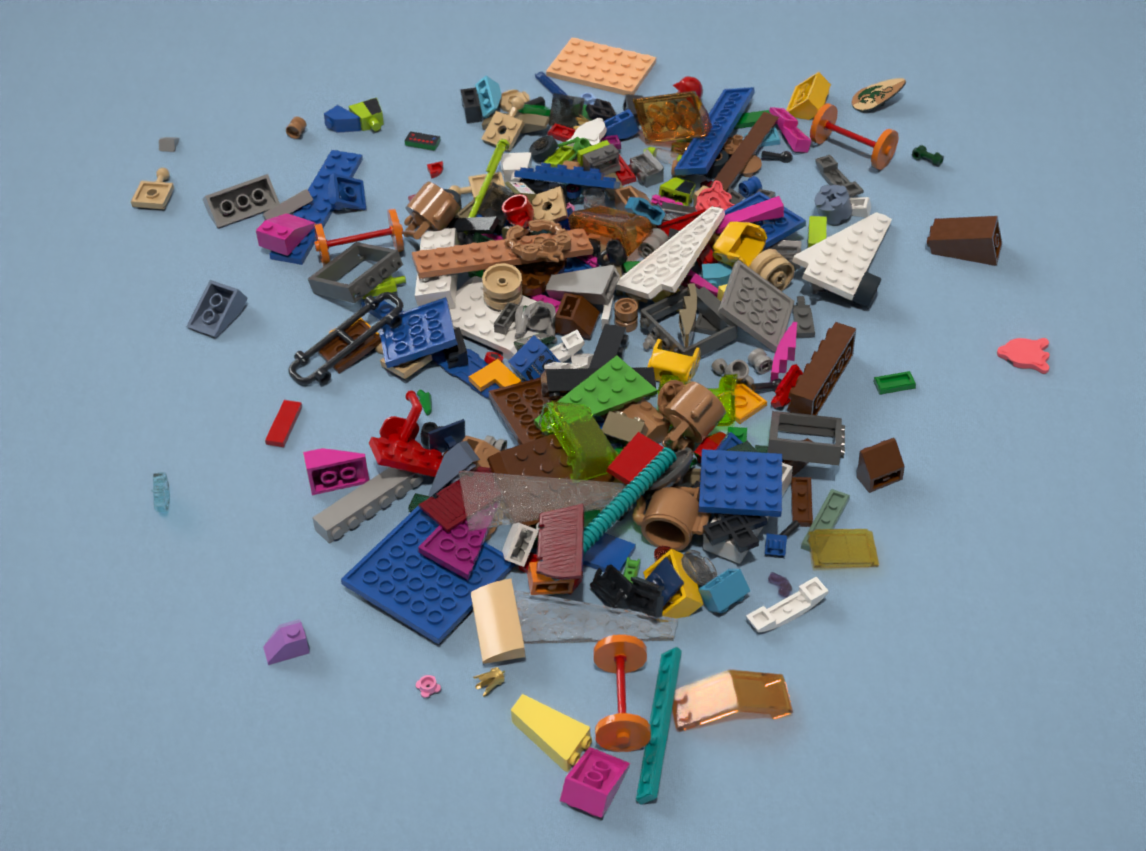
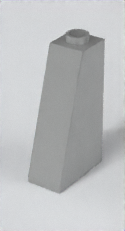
M614 265L551 275L545 290L550 298L561 301L564 293L583 296L590 304L609 305L620 275Z

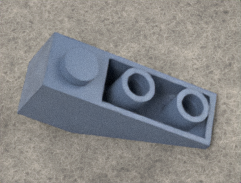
M467 441L459 442L444 455L428 494L429 497L435 496L436 493L462 478L461 475L464 472L469 473L476 468L475 463L480 459Z

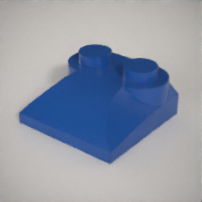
M333 173L328 184L331 206L336 210H342L344 207L365 210L366 201L363 180Z

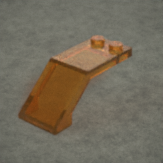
M727 670L675 689L672 706L676 728L679 732L734 712L770 714L773 720L793 713L783 674Z

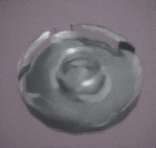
M689 550L681 558L684 571L695 583L704 586L717 577L715 566L707 557L702 558L699 551Z

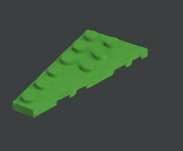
M616 355L534 419V424L548 436L567 429L569 425L577 422L583 423L590 417H598L609 413V411L612 412L620 409L627 403L641 401L643 397L648 395L654 396L658 390Z

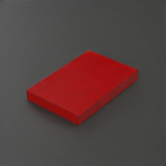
M638 432L608 466L606 472L628 485L634 480L635 476H638L639 472H642L643 468H646L647 464H650L651 460H654V457L664 447Z

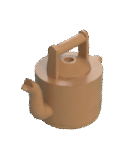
M427 181L405 207L410 215L405 218L404 224L408 227L403 232L404 237H412L418 240L426 230L440 231L445 229L459 212V204L442 188Z
M691 381L686 384L663 410L665 417L673 428L667 433L666 438L662 441V445L668 447L681 434L693 442L701 443L726 414L721 401L710 390L697 382Z
M672 485L671 487L661 488L654 492L645 514L646 500L641 495L636 501L637 505L632 517L634 522L641 526L645 539L652 545L668 551L671 549L679 551L688 546L693 534H704L703 526L707 525L712 514L699 512L700 487H674Z

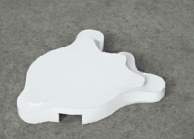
M596 118L593 121L584 123L578 127L569 140L578 136L579 138H586L591 146L600 143L601 138L607 131L603 119ZM574 143L569 144V145H566V146H572V147H574Z

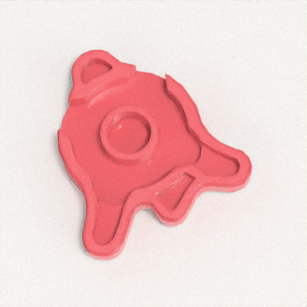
M716 180L711 188H706L697 196L695 208L699 211L705 208L707 210L713 206L725 211L735 204L730 203L731 194L724 191L722 183Z
M1016 338L1010 340L997 350L998 357L1006 361L1009 359L1013 362L1014 367L1034 369L1042 374L1049 372L1050 367L1046 361L1049 359L1050 354L1043 351L1049 345V341L1046 338L1038 340Z

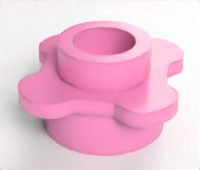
M425 675L416 682V688L420 689L421 696L424 698H428L434 692L438 693L441 690V686L436 683L435 677L431 675Z

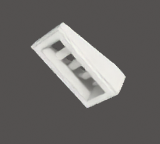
M869 197L850 198L853 208L852 216L868 217L870 215L871 203Z

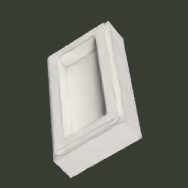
M612 295L609 305H604L601 318L602 330L605 324H611L614 295Z

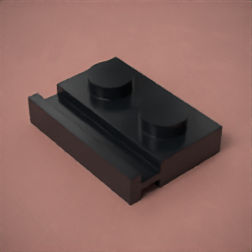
M631 577L630 581H633L636 589L631 604L628 607L655 618L662 617L664 600L662 590L665 587L639 577Z

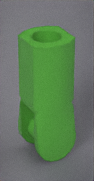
M627 557L623 575L629 581L631 577H637L641 559L636 561L630 560V557Z

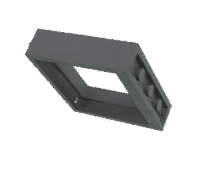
M355 242L310 276L308 282L314 294L356 303L402 267L403 263L398 250ZM364 259L377 262L349 285L335 282Z
M697 287V310L719 332L688 348H683L656 321L683 307V297L687 296V288L642 309L640 318L641 326L646 328L654 339H661L664 349L688 356H693L696 347L701 349V356L737 339V325L718 312L719 308Z
M772 411L768 453L782 454L783 460L839 466L840 458L844 459L845 425H842V418ZM778 431L831 436L835 437L834 444L782 439L777 438Z

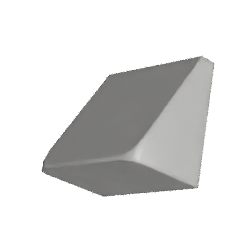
M160 138L159 151L174 152L179 143V138Z

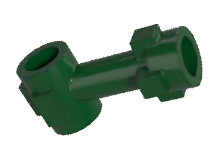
M923 145L912 150V157L916 160L923 157L931 160L936 166L941 165L944 160V156L940 155V153H929Z

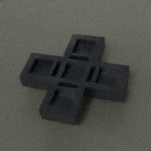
M713 513L718 521L703 526V533L712 546L731 539L738 551L742 553L759 546V540L752 530L766 526L767 518L755 515Z

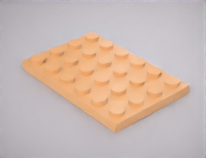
M571 38L546 70V75L622 95H634L656 64V57L593 43L592 41Z

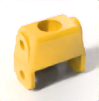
M729 222L713 245V256L716 260L732 268L738 260L750 267L752 261L762 252L767 235L759 225L747 222Z
M658 339L647 367L654 368L655 381L667 383L670 380H678L686 385L694 377L699 367L701 349L696 347L693 356L662 350V340Z

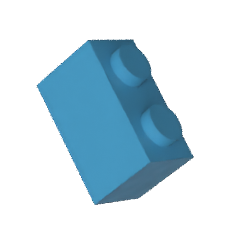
M731 568L698 589L708 611L718 613L727 611L731 604L745 598L744 595L751 591L741 569Z

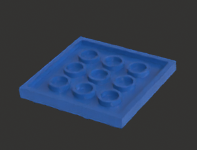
M759 191L726 209L724 212L727 215L771 198ZM785 207L784 217L750 222L763 228L767 235L763 250L806 226L805 219Z
M446 297L401 312L399 316H401L402 322L399 327L393 329L386 324L379 330L387 368L395 367L458 345Z
M702 449L699 512L781 517L782 454Z

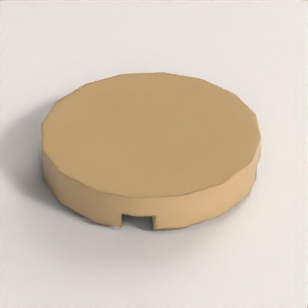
M516 89L505 91L502 93L499 108L509 113L512 108L511 102L513 98L521 97L524 102L530 101L529 95L524 91L518 92Z

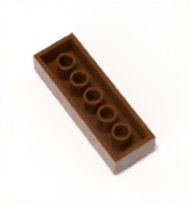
M835 322L833 327L827 330L826 338L820 341L818 351H814L810 364H806L803 375H799L795 388L792 387L789 392L791 401L788 405V412L818 415L853 357L856 328Z

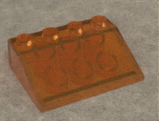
M695 91L633 99L646 144L707 137L712 128L709 114Z

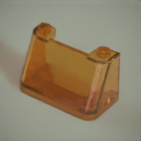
M595 206L574 211L568 217L571 230L584 229L587 236L592 233L611 238L612 240H619L624 246L627 256H630L653 233L651 222L648 218L605 206Z

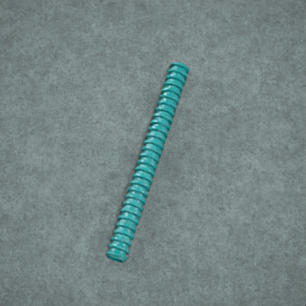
M664 447L654 457V460H651L650 464H647L646 468H643L642 472H639L638 476H635L634 480L601 511V514H598L584 528L583 555L673 465V462L677 460V456L671 449Z

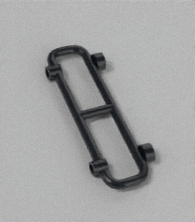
M391 292L381 293L375 298L368 296L364 301V307L305 353L303 351L295 353V360L288 368L290 377L301 385L310 384L315 380L322 385L328 383L331 379V373L328 370L386 324L393 329L400 326L402 318L399 314L404 307L402 300ZM389 299L396 304V307L355 340L344 332L370 310H376L383 300ZM337 336L348 344L308 377H301L296 372L300 365H306L310 357Z

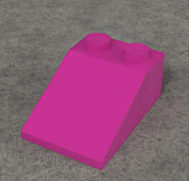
M288 213L267 219L256 229L258 245L288 256L314 228L316 223Z
M326 448L303 452L312 495L358 486L369 481L366 456L363 453Z
M589 747L565 777L560 801L571 807L586 811L592 816L602 818L610 807L630 767V763Z

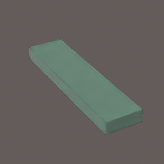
M834 489L830 490L801 543V549L817 555L821 554L850 500V495Z

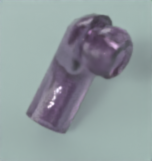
M774 572L770 573L768 581L780 586L778 593L788 597L790 591L792 592L789 580Z

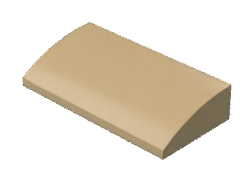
M512 580L497 581L472 591L471 598L483 664L525 657V647Z

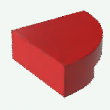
M443 161L427 164V170L431 179L438 177L443 172Z

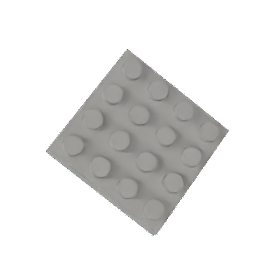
M738 260L733 266L718 312L776 353L778 344L785 333L794 300Z

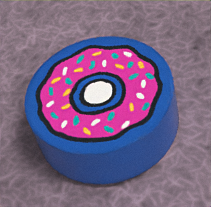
M566 185L568 198H577L581 195L580 185Z

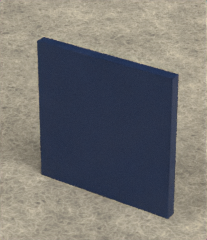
M462 419L428 432L429 450L436 449L444 453L447 450H451L459 442H462L466 436L465 420Z
M667 557L645 579L665 587L662 590V596H664L663 607L684 584Z

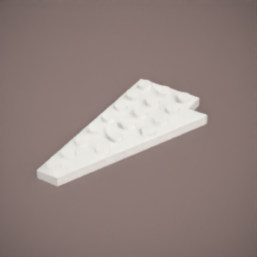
M711 206L619 278L615 289L646 299L656 297L662 290L675 293L724 218V209Z
M876 212L796 254L792 262L807 268L802 279L852 300L892 219Z

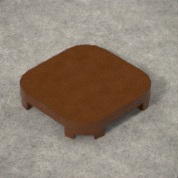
M524 229V234L521 237L530 236V230ZM564 258L563 261L559 259L558 263L541 261L513 265L522 275V295L535 296L543 293L551 275L564 272L567 267V258Z

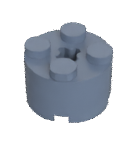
M823 185L814 199L818 215L827 217V224L830 225L841 223L840 220L844 218L848 219L852 214L853 208L846 187Z

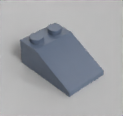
M209 280L186 327L217 338L241 313L248 297L239 289Z

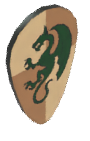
M895 78L867 86L856 92L852 98V105L861 112L883 106L886 101L895 96L905 86L906 80L904 78Z

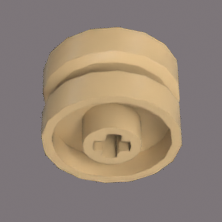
M768 249L760 253L749 267L780 291H783L790 284L795 272L794 266L775 249Z
M502 263L490 266L485 270L482 281L483 297L487 305L494 309L503 310L508 302L520 303L522 299V275L516 267Z

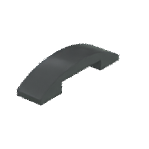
M831 155L815 159L820 173L829 186H845L849 197L864 193V190L856 181L850 182L838 169V162Z

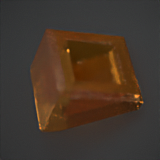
M672 142L671 157L677 159L678 155H683L690 143Z

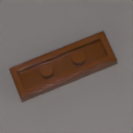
M792 477V522L796 520L799 522L800 527H811L813 523L811 477Z

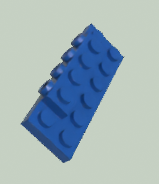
M541 163V166L536 165L535 172L534 168L520 167V170H515L514 177L620 189V182L616 181V178L604 177L605 173H600V169L590 168V171H584V167L574 166L573 170L567 169V165L557 164L556 168L551 167L550 163Z

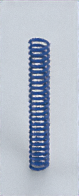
M542 71L537 76L535 74V78L570 109L575 106L573 105L574 100Z

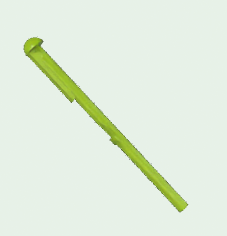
M501 139L497 143L486 168L488 173L479 195L475 197V202L468 218L476 217L503 153L510 147V143L506 139Z

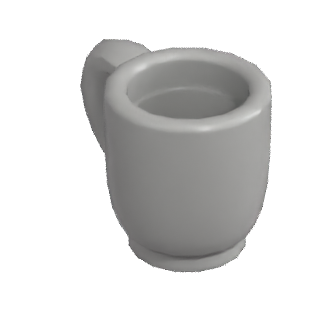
M734 360L726 367L724 377L728 382H742L747 387H751L754 383L753 378L748 375L749 367L743 360Z

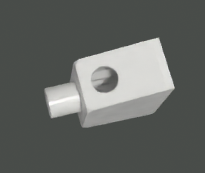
M531 152L503 153L500 164L504 182H519L522 178L514 177L515 170H520V167L532 168Z
M513 523L502 549L504 559L524 567L539 530L521 523Z

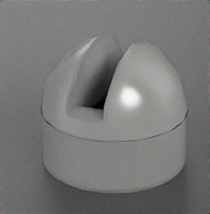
M719 358L712 363V369L719 375H722L728 366L723 358Z

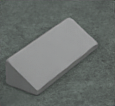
M305 189L264 212L262 216L267 220L286 213L290 214L311 202L313 198L309 191Z

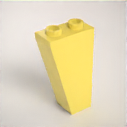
M524 694L520 696L511 709L512 723L567 773L579 761L583 750H587L591 745L592 737L589 726Z

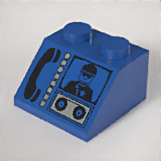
M534 335L508 361L511 369L524 381L540 378V375L545 370L544 365L560 362L549 348Z

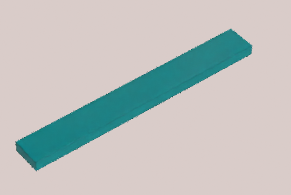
M678 647L661 654L649 721L651 739L645 745L636 795V802L641 805L656 799L658 796L682 650Z

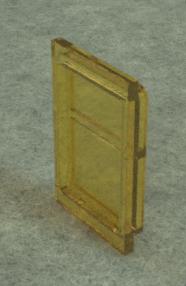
M816 529L814 532H808L814 568L879 567L873 533L868 529Z

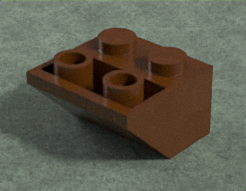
M564 293L555 315V333L567 335L578 330L582 338L591 339L600 312L583 296Z
M894 437L860 450L857 479L869 493L903 480L905 465Z

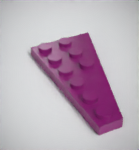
M502 498L449 532H446L439 525L418 547L419 553L468 580Z

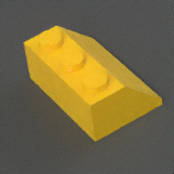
M820 72L815 73L795 86L786 110L795 118L809 120L815 117L819 109L826 103L825 100L829 94L831 84Z
M674 549L669 550L643 572L646 579L660 562L667 557L684 582L682 587L664 605L662 617H658V621L688 617L704 605L697 582L687 574L682 565V558L686 555Z

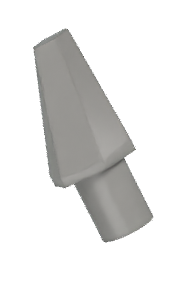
M650 332L643 343L645 349H653L657 342V339H654Z

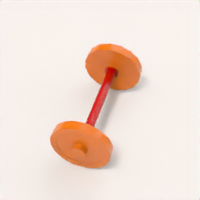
M830 103L824 104L813 119L810 128V139L817 144H821L828 139L832 131L874 148L871 155V165L878 170L884 169L896 151L899 139L898 132L890 128L886 129L880 135L877 142L835 125L838 113L837 107Z
M395 208L387 210L389 228L328 241L325 238L322 224H314L316 235L314 244L316 252L319 251L323 267L330 262L329 247L388 235L392 237L395 250H398V252L404 251L403 227L399 223Z
M630 635L605 637L598 641L593 648L594 663L598 668L606 672L617 674L618 713L606 716L595 726V739L601 747L610 751L630 752L638 750L650 741L651 728L646 719L639 715L627 713L625 673L636 671L647 661V647L642 640Z

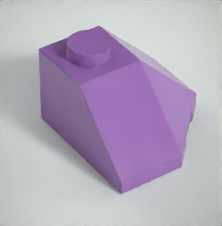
M300 619L280 624L265 643L263 649L268 665L310 653Z

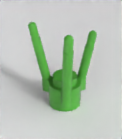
M578 136L558 144V147L574 143L573 149L575 154L568 161H573L577 157L579 150L591 146L586 138H579Z

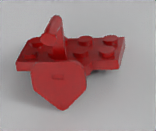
M410 390L405 395L406 400L412 405L407 418L388 417L383 422L379 431L381 437H371L369 445L378 465L436 477L443 456L436 449H424L415 440L419 432L417 420L421 414L422 405L416 393Z

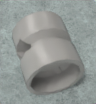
M652 229L638 244L639 254L645 259L667 242L668 236L661 229Z

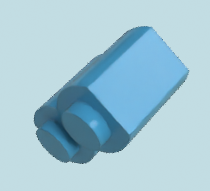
M630 197L625 206V210L628 213L639 216L642 221L648 224L660 225L665 216V212L661 208L651 206L643 198Z

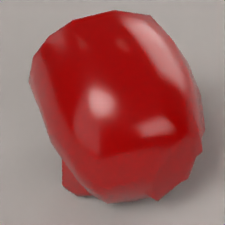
M686 76L680 82L673 85L678 90L675 95L681 93L691 101L694 107L699 105L703 96V86L697 78Z
M514 195L508 198L502 205V211L506 219L513 226L520 225L525 229L528 227V222L534 218L533 206L525 195Z

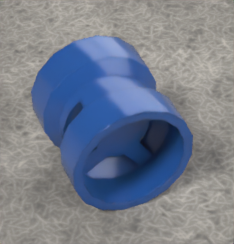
M753 176L748 181L739 183L738 188L744 198H748L753 193H757L759 189H762V183L758 177Z

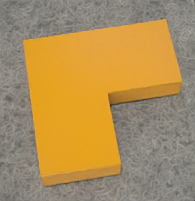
M498 359L469 376V382L480 392L494 383L502 388L522 382Z

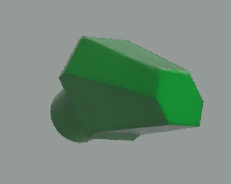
M419 390L417 396L420 398L419 401L428 416L432 412L431 394Z

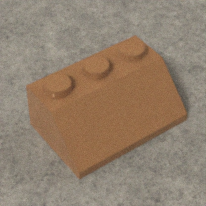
M644 398L638 402L627 403L624 407L612 411L614 413L620 411L632 419L638 417L644 420L648 427L646 437L656 443L662 442L667 436L670 422ZM608 413L601 415V417L606 420Z

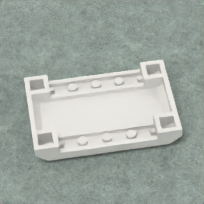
M478 276L470 278L456 292L455 308H450L454 329L460 327L462 335L503 352V358L508 360L525 345L516 341L540 333L546 334L545 329L533 330L526 328L524 336L516 338L515 320L505 335L494 332V322L503 310L494 309L486 304L483 297V281ZM522 295V299L517 305L529 306L537 301Z

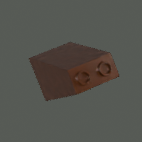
M998 216L935 218L933 226H930V236L927 237V247H930L931 254L993 266L998 264L1003 244Z

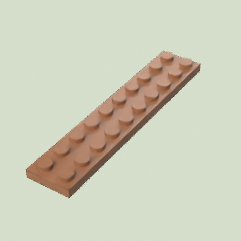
M584 229L567 231L568 235L571 236V247L568 250L562 251L564 258L593 254V247ZM556 232L523 236L516 239L517 243L522 245L534 244L535 237L543 236L546 239H554ZM506 239L412 252V260L419 279L484 270L495 264L520 265L543 261L540 257L533 261L522 259L520 255L512 252L511 248L505 245Z

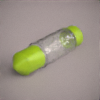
M646 148L659 162L672 165L673 160L679 161L683 156L661 148Z

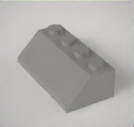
M268 174L206 195L202 199L210 218L217 228L270 210L280 204Z

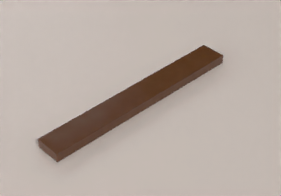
M767 112L762 113L714 179V181L718 180L722 183L724 191L728 192L777 124L779 117Z

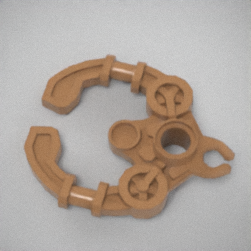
M538 219L529 221L528 226L531 231L546 229L552 233L556 232L554 239H546L543 236L535 237L534 244L522 245L517 243L516 238L524 234V228L520 225L510 227L507 231L505 245L510 247L512 252L520 255L522 259L527 261H533L540 257L545 262L558 263V257H560V261L564 260L562 251L568 250L571 247V236L568 235L566 229L561 228L559 223Z

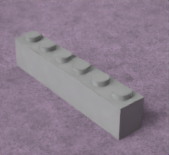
M389 467L312 517L315 531L330 544L366 519L372 517L381 509L387 507L396 499L404 496L411 489L419 486L423 482L422 474Z

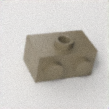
M609 411L601 429V434L605 439L627 445L638 432L646 436L648 427L644 423L645 421L638 417L632 419L620 411H616V413Z

